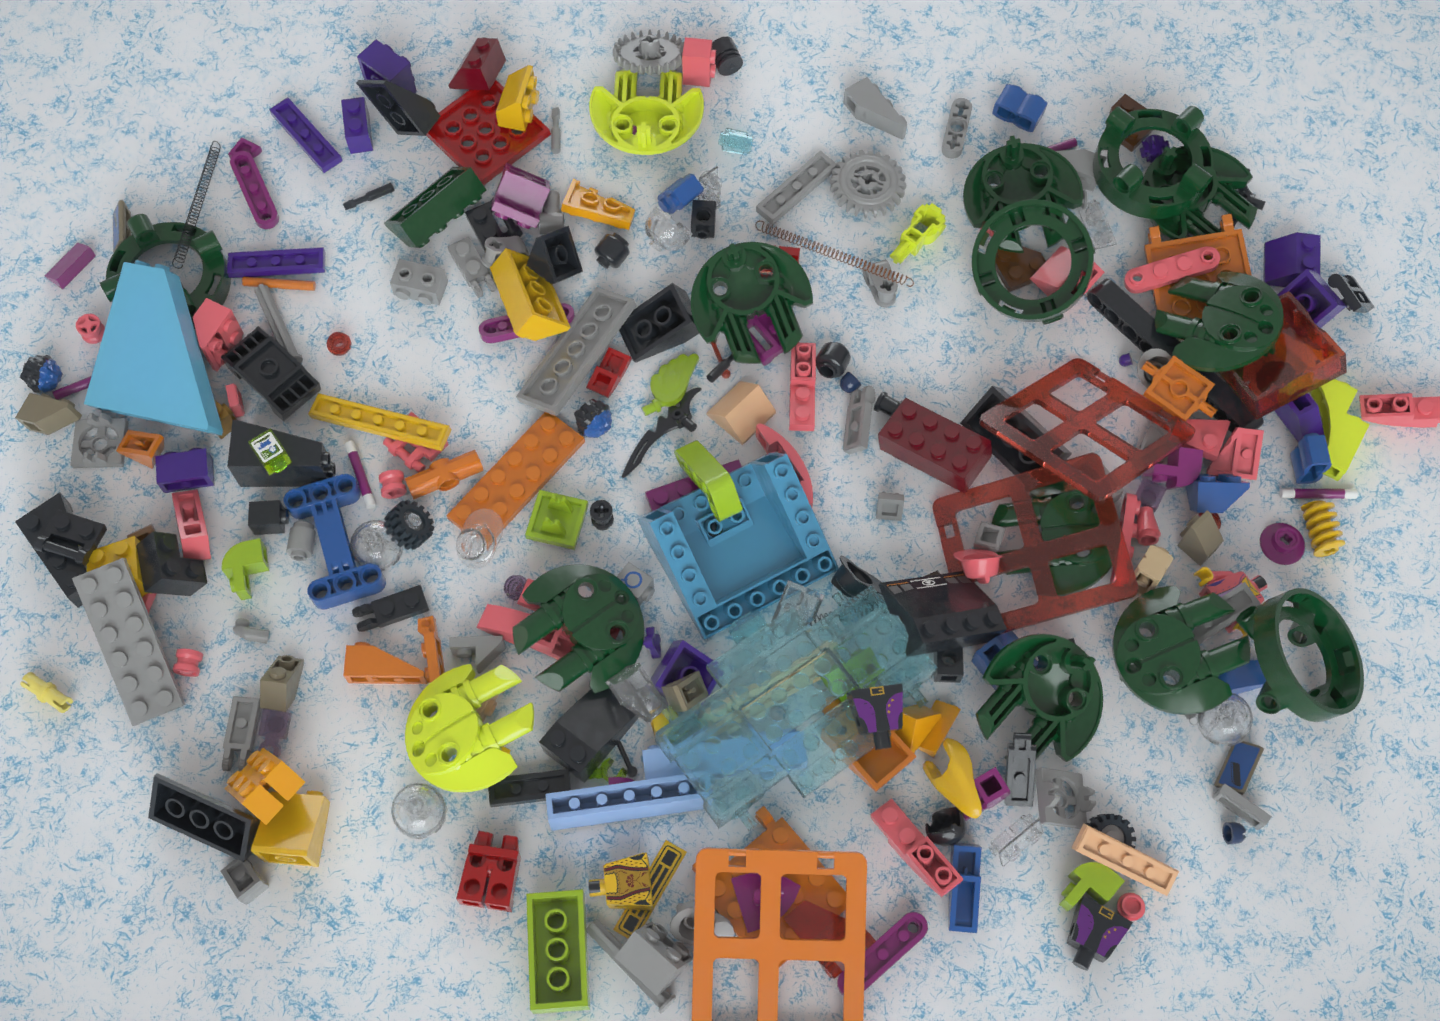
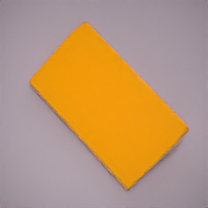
M935 700L931 709L940 713L941 718L918 747L919 750L933 758L961 710L957 706Z

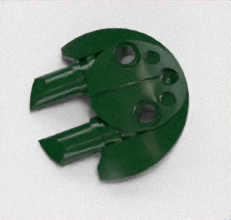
M1014 135L1010 136L1005 146L992 150L976 162L966 178L963 191L964 209L967 218L974 228H982L987 220L997 211L1018 201L1031 199L1046 200L1069 209H1076L1082 206L1083 187L1076 169L1065 157L1042 145L1021 143L1020 138L1015 139ZM1049 207L1046 208L1045 215L1055 217L1065 223L1064 215L1060 217L1050 213ZM1042 226L1048 248L1063 240L1057 232ZM1019 232L1008 235L999 249L1014 253H1024Z
M1168 146L1165 147L1163 153L1147 168L1141 184L1149 187L1164 188L1181 182L1184 174L1191 167V159L1186 147L1180 146L1176 148L1173 146L1171 149ZM1211 147L1214 158L1213 178L1199 201L1180 215L1165 219L1149 220L1154 226H1159L1160 232L1172 240L1186 238L1187 233L1193 237L1218 233L1221 230L1204 217V212L1212 202V204L1220 206L1228 214H1232L1233 218L1249 230L1255 220L1257 207L1234 189L1246 187L1253 176L1239 160L1224 151ZM1149 199V203H1154V204H1170V203H1172V199H1167V200H1151V199Z
M762 242L731 243L728 247L714 254L698 272L691 291L692 317L703 340L707 344L716 342L721 332L726 337L734 361L742 364H761L747 327L748 320L753 319L755 315L759 317L766 313L772 321L782 350L786 354L803 337L793 311L794 305L801 308L813 305L812 288L802 266L784 250ZM763 269H769L773 274L769 278H763L759 273ZM718 286H724L727 292L723 295H717L714 289Z
M1220 272L1217 275L1218 281L1216 282L1186 276L1168 290V293L1171 295L1206 303L1207 306L1204 307L1202 318L1195 317L1192 319L1156 310V332L1184 340L1175 346L1172 357L1176 356L1194 370L1205 372L1234 370L1246 366L1262 356H1268L1269 353L1274 354L1276 351L1275 343L1281 334L1284 322L1282 303L1276 292L1262 280L1238 272Z
M1048 476L1030 490L1025 486L1026 494L1032 500L998 505L991 524L1004 528L1029 524L1041 526L1044 543L1037 544V547L995 552L1003 556L1000 558L999 566L1006 575L1040 571L1041 574L1035 582L1036 593L1039 596L1064 597L1080 593L1100 581L1108 573L1117 558L1121 544V528L1117 512L1105 494L1086 481L1068 476ZM1074 503H1084V505L1081 508H1072V505ZM1083 549L1090 551L1089 554L1084 557H1080L1077 555V553Z
M574 564L561 566L539 576L522 594L526 603L539 605L540 608L512 628L514 645L518 655L555 629L559 630L562 628L565 634L570 636V641L574 644L570 652L535 676L545 686L560 692L588 672L591 673L589 688L596 694L617 684L635 665L644 641L643 615L632 591L615 575L590 565ZM587 586L590 588L592 595L590 597H583L579 594L578 588ZM610 629H620L623 633V638L620 640L613 639L610 635Z
M1177 586L1156 588L1142 594L1131 602L1120 616L1116 625L1112 641V651L1115 666L1120 675L1119 678L1137 698L1157 710L1179 715H1192L1212 710L1233 695L1229 684L1220 680L1219 675L1249 664L1251 655L1249 636H1244L1209 651L1205 649L1200 651L1198 641H1194L1195 635L1192 632L1194 628L1235 612L1233 607L1214 592L1182 604L1181 602L1178 603L1181 591ZM1139 629H1148L1152 636H1143ZM1168 675L1173 677L1176 681V684H1167L1164 681L1163 676Z
M1050 634L1027 635L1007 644L994 656L982 677L986 684L996 685L997 688L976 712L977 722L984 738L988 740L1016 706L1025 707L1024 710L1030 715L1035 716L1031 721L1032 725L1025 733H1031V744H1036V760L1051 742H1053L1056 755L1063 761L1068 762L1076 757L1092 740L1102 716L1103 689L1099 673L1094 665L1095 658L1088 656L1075 643L1063 637ZM1038 657V665L1034 667V659ZM1072 693L1073 700L1069 703V696Z

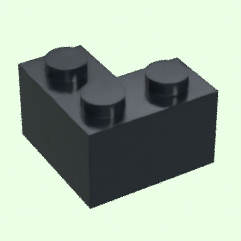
M153 531L136 545L144 592L191 596L207 584L204 561L180 557L176 534Z

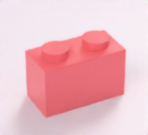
M685 37L682 54L683 85L710 87V80L715 78L716 50H712V40Z

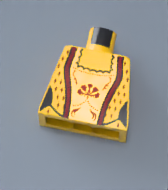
M647 852L603 865L604 878L588 881L590 897L606 895L607 906L611 909L654 910Z

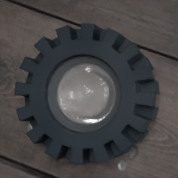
M410 500L399 502L387 513L384 518L386 521L384 527L389 528L386 530V533L393 536L391 538L392 542L398 541L397 546L402 547L404 545V549L409 550L411 548L414 550L432 536V531L434 530L432 524L434 521L433 518L428 519L430 513L423 511L425 507L422 505L417 507L418 502L413 501L411 503Z

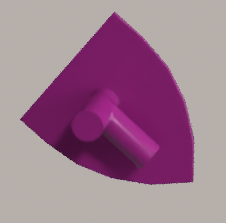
M749 873L731 878L747 933L759 930L761 876L758 873ZM783 876L781 877L780 917L794 903L801 887Z

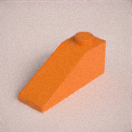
M356 642L354 645H346L343 676L348 683H428L424 671L369 643Z

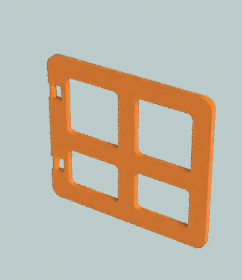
M711 847L701 849L696 856L692 1021H713V962L717 958L755 959L758 961L757 1021H778L779 963L782 960L842 962L844 964L843 1021H863L867 860L865 856L856 851L729 849ZM729 856H746V866L729 865ZM817 858L834 859V868H817ZM717 873H758L761 876L760 933L757 937L717 936L714 933L715 877ZM784 874L843 875L846 877L845 936L843 939L782 938L780 936L781 877Z

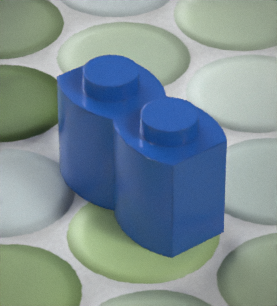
M1006 84L994 105L992 114L1003 121L1013 123L1018 128L1027 132H1033L1042 118L1048 103L1039 95L1027 94L1017 85Z
M689 173L683 178H679L658 195V205L664 212L673 214L677 210H682L704 191V188L695 175Z
M1317 433L1306 434L1299 441L1298 446L1290 453L1296 484L1316 483L1332 465L1325 435H1318Z

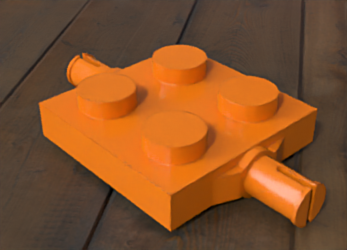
M1173 356L1160 369L1148 360L1141 368L1153 377L1151 385L1144 392L1143 396L1183 424L1198 410H1201L1210 418L1217 412L1218 409H1215L1206 402L1207 395L1215 384L1176 356Z

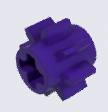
M1150 135L1142 141L1143 147L1140 148L1142 158H1146L1147 162L1152 163L1163 153L1165 147L1168 146L1170 148L1169 141H1164V137L1160 135Z

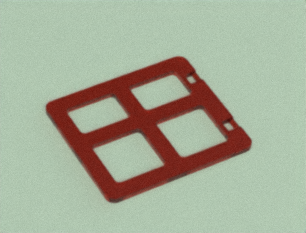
M1080 358L1072 359L989 409L980 418V425L1096 501L1106 500L1190 441L1195 434V428L1187 422L1163 410L1161 406L1117 379L1109 377L1101 372L1099 368ZM1080 377L1107 394L1085 409L1078 411L1051 393L1073 379ZM1037 404L1064 422L1041 437L1031 439L1005 421L1031 405ZM1121 406H1128L1167 430L1168 433L1145 449L1139 450L1097 424V422ZM1078 434H1084L1126 462L1100 480H1094L1052 453V451Z
M1088 453L968 489L965 494L957 492L936 499L933 503V512L948 573L963 571L961 562L954 558L953 554L965 550L956 514L959 511L999 499L1012 498L1024 546L1021 549L1001 554L1003 557L1000 558L997 575L1025 567L1030 568L1038 595V602L1034 605L1001 613L1007 630L1003 633L1130 599L1136 596L1139 591L1104 466L1100 456L1095 453ZM1081 475L1087 476L1100 520L1099 526L1050 541H1043L1030 492L1033 489ZM945 526H953L954 537L947 538ZM1106 546L1116 580L1113 583L1062 597L1058 596L1049 566L1050 561L1096 547Z

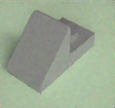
M503 636L450 637L449 648L452 654L458 658H470L472 655H476L475 667L478 674H480L505 650V642Z
M234 859L220 871L236 898L246 905L269 888V885L257 873L249 859L245 862Z

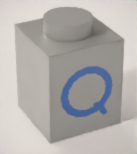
M630 562L625 565L617 576L632 591L639 606L643 601L648 602L655 592L654 578Z

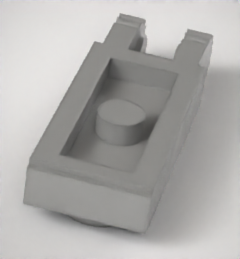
M469 237L447 246L468 286L472 287L478 298L483 296V291L478 285L481 281L485 280L491 292L497 290L489 270L482 264L481 257Z
M870 385L862 388V391L856 389L850 394L843 450L848 454L868 448L872 403L875 402L876 393L875 389Z
M233 696L223 744V771L231 770L234 751H241L238 763L239 772L248 764L246 761L253 750L261 709L260 698Z

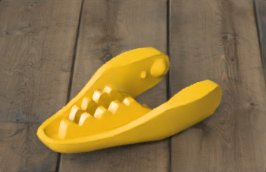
M946 738L943 741V746L950 759L947 770L942 775L931 761L924 762L923 770L933 786L965 815L976 819L982 813V806L974 782L970 756L961 743L954 739Z

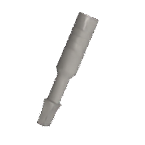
M556 107L552 109L553 128L551 129V152L554 154L560 153V109Z

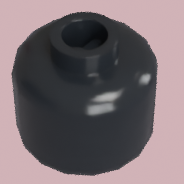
M613 233V235L605 234L594 249L595 254L598 256L596 261L606 269L609 266L619 268L630 253L629 243L617 233Z
M825 343L816 357L818 372L826 378L840 377L850 362V353L841 343Z

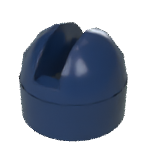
M847 372L840 380L841 389L847 393H851L861 386L859 380L850 372Z
M1237 822L1224 823L1222 834L1227 844H1239L1246 838L1243 835L1246 829L1242 824Z

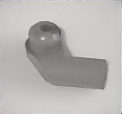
M239 618L235 621V626L233 627L235 635L248 641L267 644L268 630L250 628V622L247 619Z

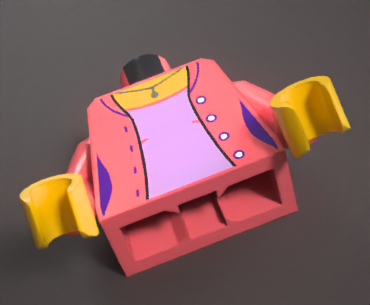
M1202 567L1193 573L1194 576H1198L1201 579V582L1198 583L1200 587L1207 584L1199 593L1200 597L1212 592L1222 597L1245 582L1259 602L1262 604L1264 601V597L1260 592L1267 588V583L1260 575L1250 580L1242 571L1237 573L1231 571H1211L1208 567ZM1237 621L1225 628L1228 633L1238 629L1242 632V637L1248 635Z

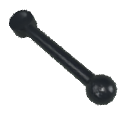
M619 741L617 747L627 766L626 773L629 777H635L637 768L631 765L621 741Z

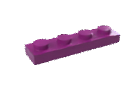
M739 459L722 465L728 473L742 467ZM686 477L646 491L645 496L651 511H654L699 487L690 477Z

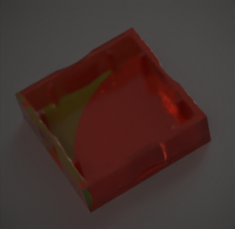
M1290 291L1279 296L1283 307L1284 322L1281 334L1275 343V353L1262 356L1241 368L1218 372L1256 420L1347 373L1346 353L1326 331L1314 323L1309 312Z

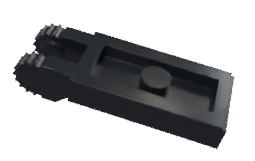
M418 585L372 601L371 604L355 607L352 610V614L356 618L371 613L375 614L376 618H368L357 623V630L363 632L377 627L382 628L428 612L429 607L422 587Z

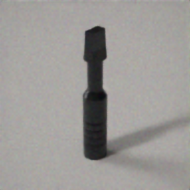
M388 183L367 192L362 197L343 203L345 210H348L365 201L375 200L395 190L393 185Z
M731 354L727 359H723L706 376L709 382L713 383L730 367V363L734 360L733 355Z

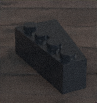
M60 492L15 521L34 550L36 539L43 534L57 509L73 514L71 504ZM54 538L52 541L77 550L83 548L81 546L57 538ZM35 550L66 597L76 607L82 606L83 604L72 578L86 573L87 566L77 564L73 559L52 552Z

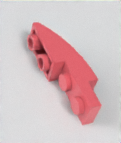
M799 342L791 349L789 430L814 431L816 343Z
M1412 393L1359 396L1362 420L1382 425L1420 428L1437 427V424L1440 423V396L1413 397Z
M487 604L476 628L494 636H503L505 641L514 644L513 626L530 614L507 607ZM561 628L553 630L530 648L559 660L571 651V647L574 644L570 641V636L566 635Z
M892 798L870 814L873 822L888 838V843L939 896L943 897L963 881L962 876L928 836H923Z

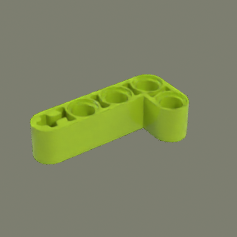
M698 440L674 450L675 457L682 470L706 495L713 515L718 522L743 511L731 476Z

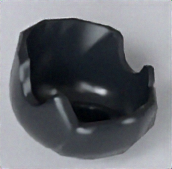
M956 807L945 808L935 812L932 815L931 826L928 823L925 824L926 835L935 845L946 847L958 843L967 831L963 812Z

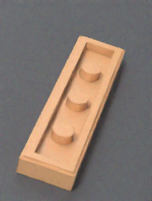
M1083 823L1071 847L1075 851L1168 896L1179 873L1178 870Z

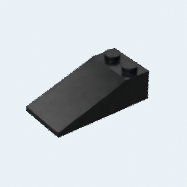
M624 679L611 688L596 694L590 689L553 724L539 743L548 756L565 769H569L573 775L585 783L651 704L652 699Z

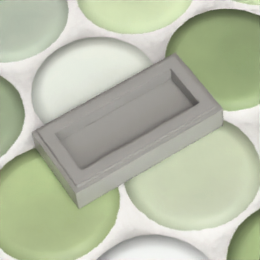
M1223 784L1213 795L1214 800L1257 830L1267 825L1272 817L1226 784Z

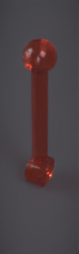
M716 342L709 343L712 345L717 360L720 363L723 359ZM726 369L721 376L727 379L730 377L731 372Z

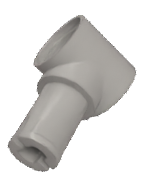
M549 191L543 213H540V234H547L564 227V213L559 209L560 194L557 191Z

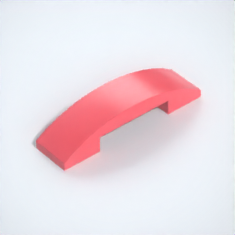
M761 423L756 425V438L767 454L777 451L778 453L788 455L812 508L813 489L811 479L797 451L784 437L773 429Z

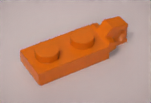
M434 616L418 619V632L424 636L421 650L423 657L427 658L428 667H425L424 672L428 683H431L445 673L441 641L438 637Z

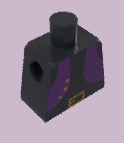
M902 683L856 689L847 692V700L859 735L873 734L875 750L892 748L889 732L898 731L903 726Z
M1083 896L1076 905L1067 939V944L1078 950L1072 963L1078 968L1088 971L1093 958L1102 963L1106 961L1133 922Z

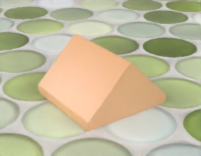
M743 381L738 382L707 412V416L741 445L745 444L756 433V425L760 423L764 425L776 414V410L758 384Z

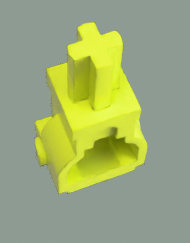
M933 203L930 205L926 204L925 206L922 204L913 213L914 216L910 226L901 234L898 247L890 254L895 264H901L910 253L916 256L923 245L933 243L946 228V216L942 214V209ZM919 222L928 227L924 233L914 228Z

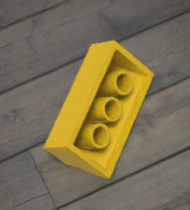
M505 248L490 267L514 333L521 338L536 341L568 331L571 327L553 284H550L526 266L529 256Z

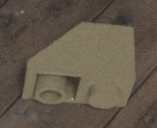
M29 393L15 418L30 431L50 435L80 420L82 414L74 408L75 404L67 399L61 398V400H56L45 393L41 395Z
M1208 510L1201 517L1196 514L1187 523V527L1180 533L1182 539L1177 545L1200 566L1224 541L1212 514Z
M283 655L276 658L260 679V708L283 712L288 710L296 697L304 659H298L291 655Z

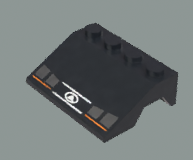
M964 571L882 582L879 584L889 613L902 618L909 637L905 650L907 657L985 644L1007 630L998 606L972 579L965 576Z

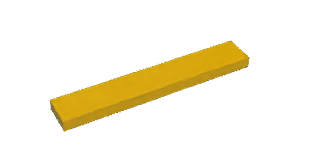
M320 393L317 394L308 413L312 419L439 451L443 450L452 430L449 425Z

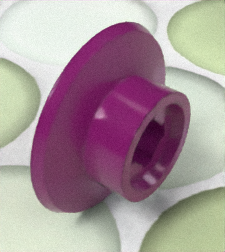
M1273 523L1267 526L1260 535L1262 552L1268 559L1277 564L1290 565L1299 561L1304 555V538L1295 527L1289 524ZM1284 538L1289 544L1285 545L1280 539Z

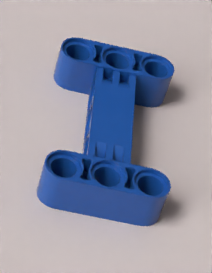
M341 474L289 490L284 496V504L292 517L295 519L314 517L329 576L312 581L308 586L307 593L313 604L322 610L378 594L386 586V579L376 564L370 563L356 567L340 509L341 507L356 503L361 496L360 488L355 478L350 474ZM352 487L350 491L342 492L344 488ZM327 494L324 499H318L320 495ZM303 501L300 506L293 507L296 502ZM370 576H378L375 581L367 582ZM352 583L350 589L341 590L345 584ZM327 591L324 597L316 598L319 592Z

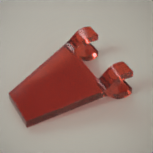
M806 900L801 902L783 918L799 939L841 940L845 936L844 917ZM866 930L865 948L868 949L876 940ZM818 961L829 978L835 979L843 972L835 961Z

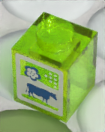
M271 428L248 441L269 476L273 473L281 472L288 464L292 463Z

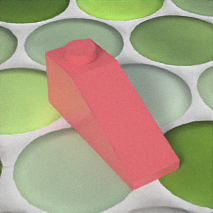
M198 489L172 493L183 558L211 559L208 533Z

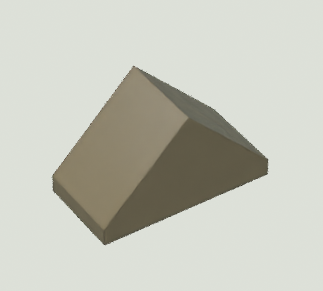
M699 671L661 687L671 712H685L709 696Z

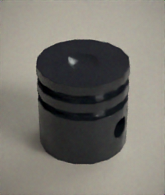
M728 36L720 37L712 42V50H716L715 64L720 75L728 76L737 72L743 65V59L732 38Z

